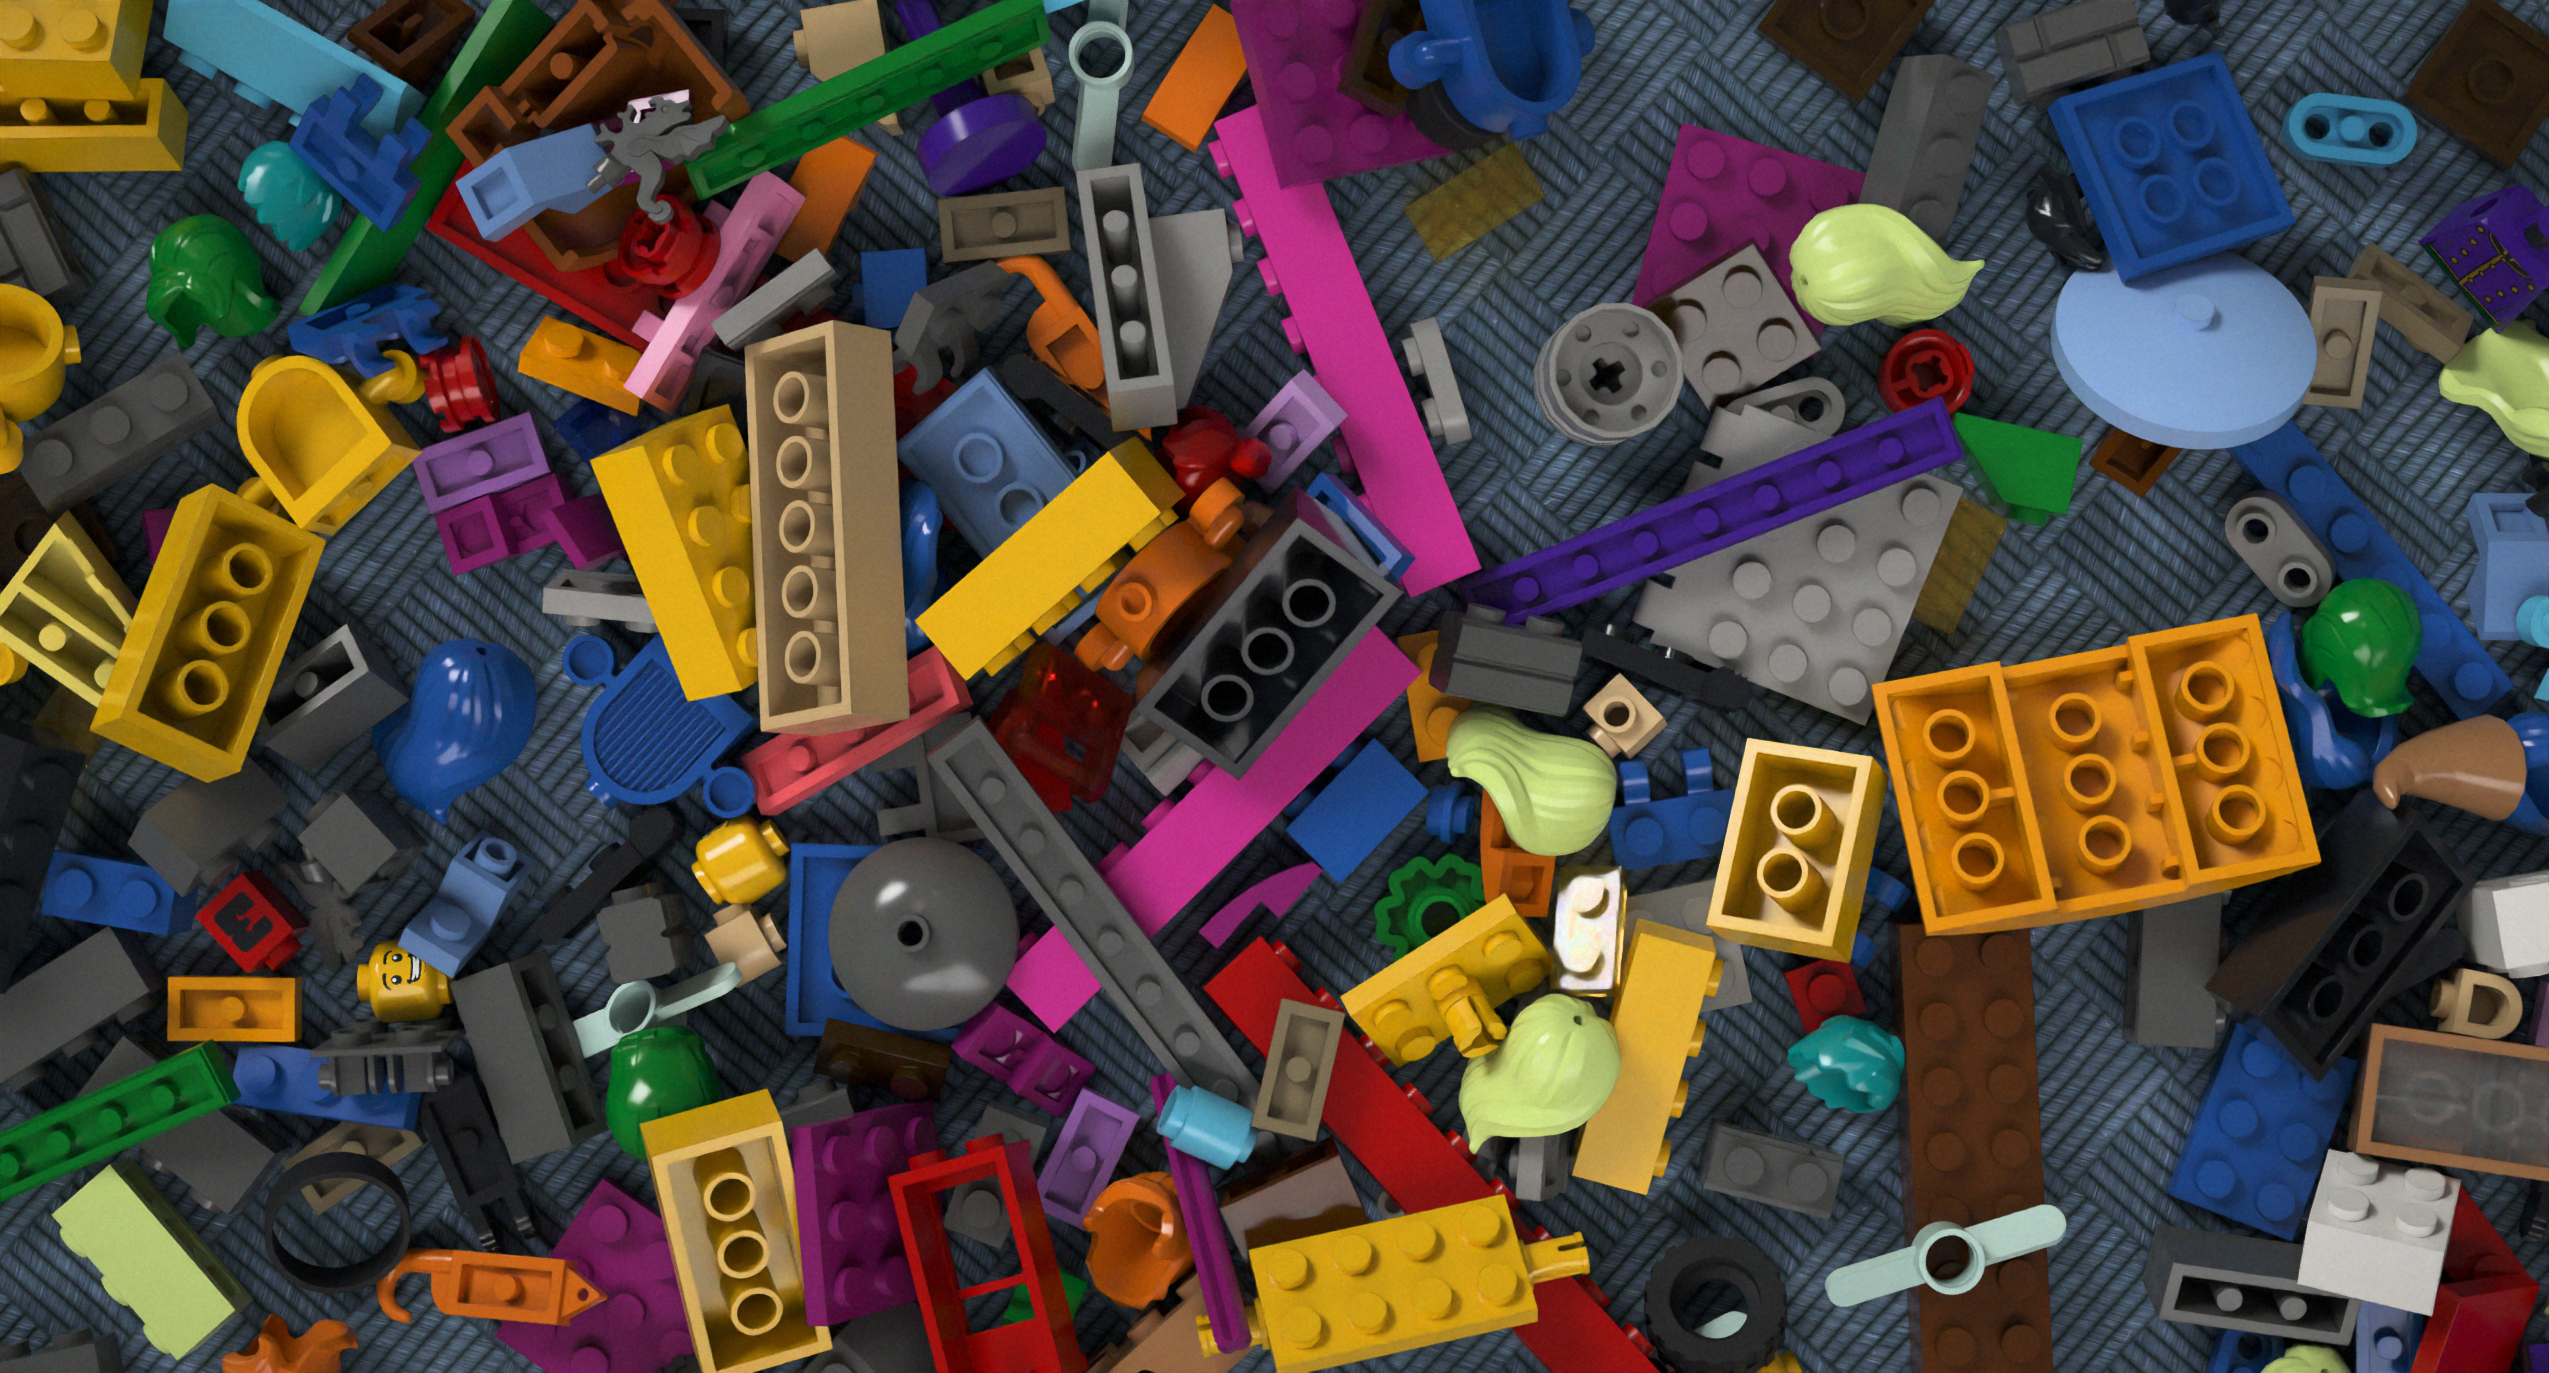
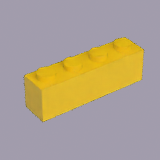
M140 78L136 101L9 97L0 85V173H6L18 168L29 172L183 171L189 113L164 78Z
M1641 918L1637 919L1609 1018L1610 1024L1615 1028L1621 1054V1073L1613 1091L1603 1106L1590 1120L1578 1127L1570 1155L1572 1176L1644 1195L1648 1193L1652 1175L1663 1177L1671 1151V1140L1663 1138L1669 1116L1680 1118L1688 1093L1689 1081L1681 1079L1686 1057L1697 1058L1704 1039L1706 1020L1698 1019L1704 995L1715 997L1722 976L1724 960L1715 958L1716 949L1713 937Z

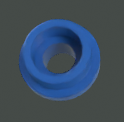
M1453 780L1449 786L1436 784L1432 790L1427 809L1426 830L1428 834L1440 836L1442 843L1453 845L1459 833L1468 834L1471 829L1475 813V798L1466 795V785L1464 782Z

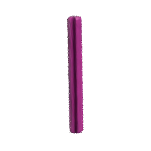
M1169 1072L1165 1075L1154 1076L1150 1083L1158 1119H1160L1162 1110L1171 1092L1178 1085ZM1163 1136L1214 1340L1217 1343L1218 1350L1225 1354L1246 1349L1252 1342V1335L1207 1163L1169 1146V1138Z

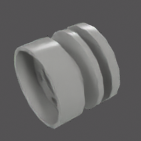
M1601 303L1576 314L1569 321L1561 325L1542 345L1533 369L1534 396L1544 419L1563 437L1585 446H1614L1656 427L1674 408L1684 382L1683 355L1672 330L1653 312L1630 303ZM1609 367L1615 375L1608 383L1611 391L1606 387L1596 391L1589 382L1596 375L1595 368L1602 370Z

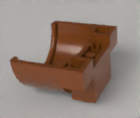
M577 0L578 3L500 87L486 85L445 131L472 165L477 168L505 148L535 140L542 128L562 132L579 127V124L618 117V112L624 113L627 110L628 101L689 89L694 95V124L720 115H724L731 124L751 115V107L746 96L675 12L673 7L679 0ZM683 162L666 170L664 185L657 196L664 194L672 195L692 207L699 198L690 182ZM641 180L613 188L574 215L547 208L522 226L560 272L579 271L601 265L618 257V246L622 232L629 219L640 207L636 198Z

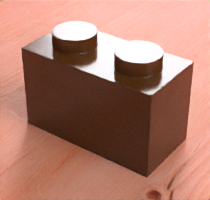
M1332 1136L1215 1188L1219 1209L1251 1277L1253 1273L1249 1259L1250 1249L1370 1223L1363 1203Z

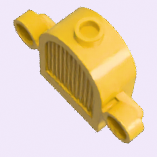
M0 283V474L16 469L24 457L23 435L21 429L16 424L33 419L48 410L59 398L64 388L66 379L65 365L81 363L80 346L75 325L63 326L56 310L40 295L26 288Z
M400 350L386 351L382 355L385 358L394 360L395 368L371 379H364L350 369L335 364L323 363L321 360L309 356L283 357L277 354L261 361L251 373L252 380L241 397L237 412V434L241 448L260 477L250 478L245 481L237 490L236 495L287 521L291 516L300 529L333 536L422 453V450L387 407L389 401L398 404H410L423 395L425 392L423 380H427V368L422 369L420 358Z

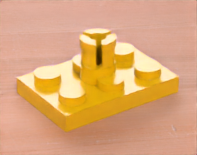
M1506 893L1340 996L1350 1017L1399 1069L1410 1061L1424 1058L1433 1051L1437 1044L1451 1035L1454 1037L1453 1040L1459 1052L1464 1057L1475 1058L1493 1051L1499 1046L1496 1039L1504 1040L1507 1033L1503 1021L1495 1013L1494 1008L1517 994L1536 988L1543 981L1544 977L1560 967L1549 948Z

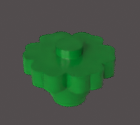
M1448 853L1439 858L1435 865L1427 858L1417 855L1409 859L1404 866L1391 871L1388 875V886L1392 895L1384 896L1375 903L1374 914L1377 921L1376 937L1382 944L1395 947L1394 962L1487 905L1484 888H1482L1481 868L1477 864L1464 861L1456 854Z

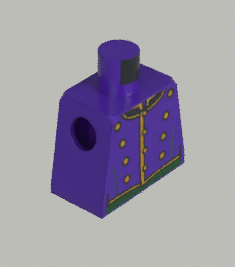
M2521 184L2460 203L2418 241L2496 333L2503 331L2549 287V205L2544 207L2531 190Z

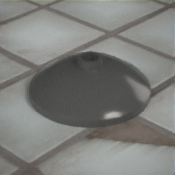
M916 837L895 841L865 857L853 868L841 885L832 906L828 927L829 951L832 964L849 996L858 1006L876 1019L898 1028L919 1031L951 1027L965 1022L985 1009L1001 992L1011 975L1018 954L1020 936L1016 905L1006 882L999 872L985 858L970 848L953 841L932 837ZM912 921L919 923L923 930V937L915 946L909 945L904 938V929Z

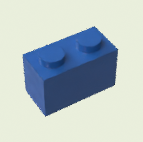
M1374 737L1365 746L1355 738L1329 764L1337 775L1320 792L1310 784L1285 810L1293 819L1285 827V831L1339 884L1430 792Z
M83 848L54 850L48 867L41 914L168 936L191 931L199 886L182 898L142 858Z

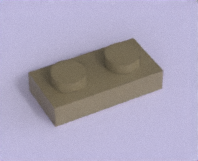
M1064 186L937 200L943 263L946 266L982 263L989 260L995 261L1000 258L1021 255L1049 256L1072 253L1067 198Z
M2371 241L2355 258L2347 278L2381 281L2383 292L2378 316L2400 331L2412 347L2420 352L2430 353L2446 365L2462 349L2474 316Z
M2314 276L2307 316L2313 327L2317 342V362L2312 381L2301 404L2361 409L2383 292L2381 281Z
M1281 999L1251 1127L1311 1142L1316 1141L1345 1013Z
M341 1122L282 1164L288 1171L294 1165L316 1155L330 1152H352L369 1156L391 1168L429 1142L417 1122L415 1123L414 1132ZM331 1178L310 1184L300 1191L316 1215L319 1216L369 1182L353 1178Z

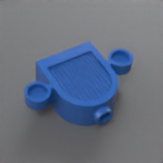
M1419 0L1428 32L1415 31L1392 45L1388 61L1394 78L1406 88L1420 89L1441 77L1449 99L1468 121L1490 132H1510L1512 142L1531 139L1549 132L1546 116L1564 107L1574 96L1581 77V58L1588 55L1594 48L1595 30L1588 16L1579 9L1569 8L1567 0Z
M660 632L653 637L624 670L618 666L619 658L614 645L604 637L582 635L573 639L567 645L562 658L563 668L567 676L579 685H601L605 689L589 708L581 732L583 759L591 774V777L584 784L599 801L610 809H613L621 800L639 805L666 803L687 796L704 782V802L715 815L723 818H734L746 814L753 808L758 797V787L754 777L743 768L736 766L726 767L722 764L732 751L760 723V715L738 694L732 692L688 702Z

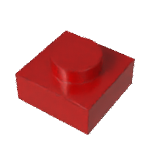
M1817 958L1782 971L1803 1030L1806 1033L1817 1030L1823 1021L1841 1014L1855 1016L1867 1011L1849 963Z

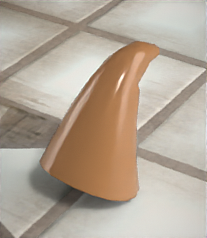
M2488 714L2472 717L2424 732L2398 745L2375 766L2373 790L2378 799L2389 809L2397 807L2401 795L2405 794L2454 806L2493 821L2507 819L2517 808L2524 793L2527 774L2525 752L2518 734L2503 719Z

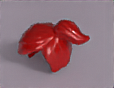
M1202 405L1188 406L1187 409L1177 415L1178 424H1171L1167 436L1161 443L1165 451V458L1160 465L1186 494L1185 497L1172 507L1177 515L1190 516L1189 512L1198 498L1212 484L1223 477H1226L1239 489L1243 478L1254 479L1266 475L1273 456L1272 450L1265 442H1261L1258 438L1254 437L1241 439L1230 420H1227L1223 414L1215 409H1209Z

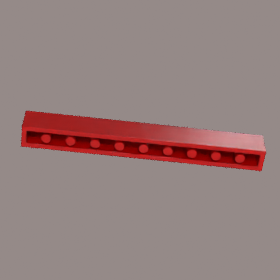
M1259 936L1203 987V993L1266 1062L1282 998L1345 1013V1016L1347 1015L1338 1002L1323 987L1312 993L1296 974L1304 967L1279 939L1269 946ZM1342 1026L1320 1121L1404 1214L1410 1215L1505 1194L1518 1240L1522 1239L1524 1244L1527 1245L1554 1239L1541 1225L1531 1232L1515 1214L1522 1204L1515 1198L1514 1194L1497 1177L1487 1184L1473 1169L1471 1164L1478 1156L1470 1152L1469 1145L1453 1129L1443 1136L1429 1121L1427 1116L1434 1108L1409 1081L1399 1088L1383 1069L1390 1063V1060L1366 1034H1363L1356 1041ZM1582 1274L1577 1280L1572 1276L1534 1284L1533 1294L1538 1308V1321L1509 1328L1549 1373H1660L1648 1360V1357L1655 1349L1630 1322H1627L1621 1329L1603 1310L1610 1303V1300L1586 1274Z

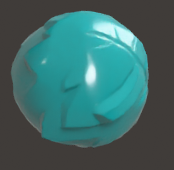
M272 140L257 147L246 157L242 165L237 188L245 192V202L251 208L257 210V219L260 224L271 225L278 241L289 240V250L302 252L316 242L333 225L342 211L341 194L288 147V142Z
M1843 1014L1834 1016L1823 1021L1817 1030L1808 1034L1788 1050L1787 1061L1795 1068L1794 1078L1796 1081L1807 1084L1811 1095L1825 1100L1829 1110L1847 1107L1852 1113L1878 1112L1887 1109L1899 1092L1900 1077L1905 1065L1903 1045L1897 1036L1890 1035L1879 1025L1871 1021H1863Z

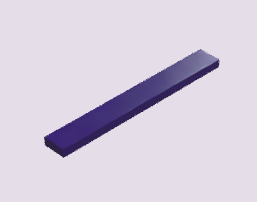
M1940 396L1460 580L1456 584L1466 610L1468 603L1495 607L1506 611L1505 622L1525 625L1528 615L1546 617L1965 458L1943 397Z

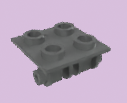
M440 1014L437 1019L412 1021V1025L388 1026V1023L380 1021L376 1016L351 1019L348 1021V1028L332 1031L330 1039L311 1051V1058L328 1057V1064H321L319 1066V1087L321 1090H331L333 1096L367 1094L370 1091L373 1095L382 1094L385 1083L384 1056H386L388 1084L392 1094H400L404 1083L405 1093L439 1092L442 1085H452L454 1080L452 1059H442V1051L465 1035L466 1030L463 1023L451 1024V1015Z

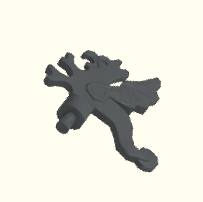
M654 96L648 103L651 107L656 106V110L654 112H646V118L640 123H633L638 112L632 105H628L624 113L618 112L617 114L623 122L621 132L615 134L609 131L604 123L600 125L602 132L600 135L594 136L593 141L599 147L615 146L611 152L607 153L593 166L597 174L585 185L593 194H596L606 183L614 188L631 170H634L641 177L640 188L636 198L641 210L649 215V218L654 223L665 224L672 219L674 210L667 201L660 200L655 203L656 197L664 185L666 170L659 159L674 165L679 164L683 160L694 162L702 152L715 149L717 138L725 134L730 123L724 115H720L692 125L695 119L689 113L693 107L688 100L675 103L671 99L665 100L661 96Z
M302 845L306 861L302 862L300 866L291 859L284 860L283 858L274 861L273 866L280 880L286 882L291 879L304 900L310 905L317 907L310 912L312 922L309 926L314 934L316 948L322 954L328 970L333 972L341 968L340 955H344L346 962H351L356 959V951L363 947L364 944L361 936L355 937L353 934L354 928L362 925V921L357 915L358 910L350 907L344 900L353 896V894L350 895L337 880L332 881L333 876Z

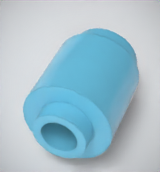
M1177 1085L1171 1092L1162 1110L1157 1133L1169 1138V1146L1219 1168L1228 1170L1235 1160L1244 1163L1248 1159L1256 1143L1259 1129L1251 1127L1252 1110L1196 1085L1191 1090Z

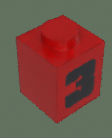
M261 870L241 873L195 915L196 919L246 973L265 969L267 966L274 972L284 966L302 949L303 945L297 939L310 928L309 922Z

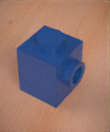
M925 248L860 253L862 282L852 284L855 320L865 321L867 327L891 331L892 346H897L893 343V340L915 291L933 284L931 255Z

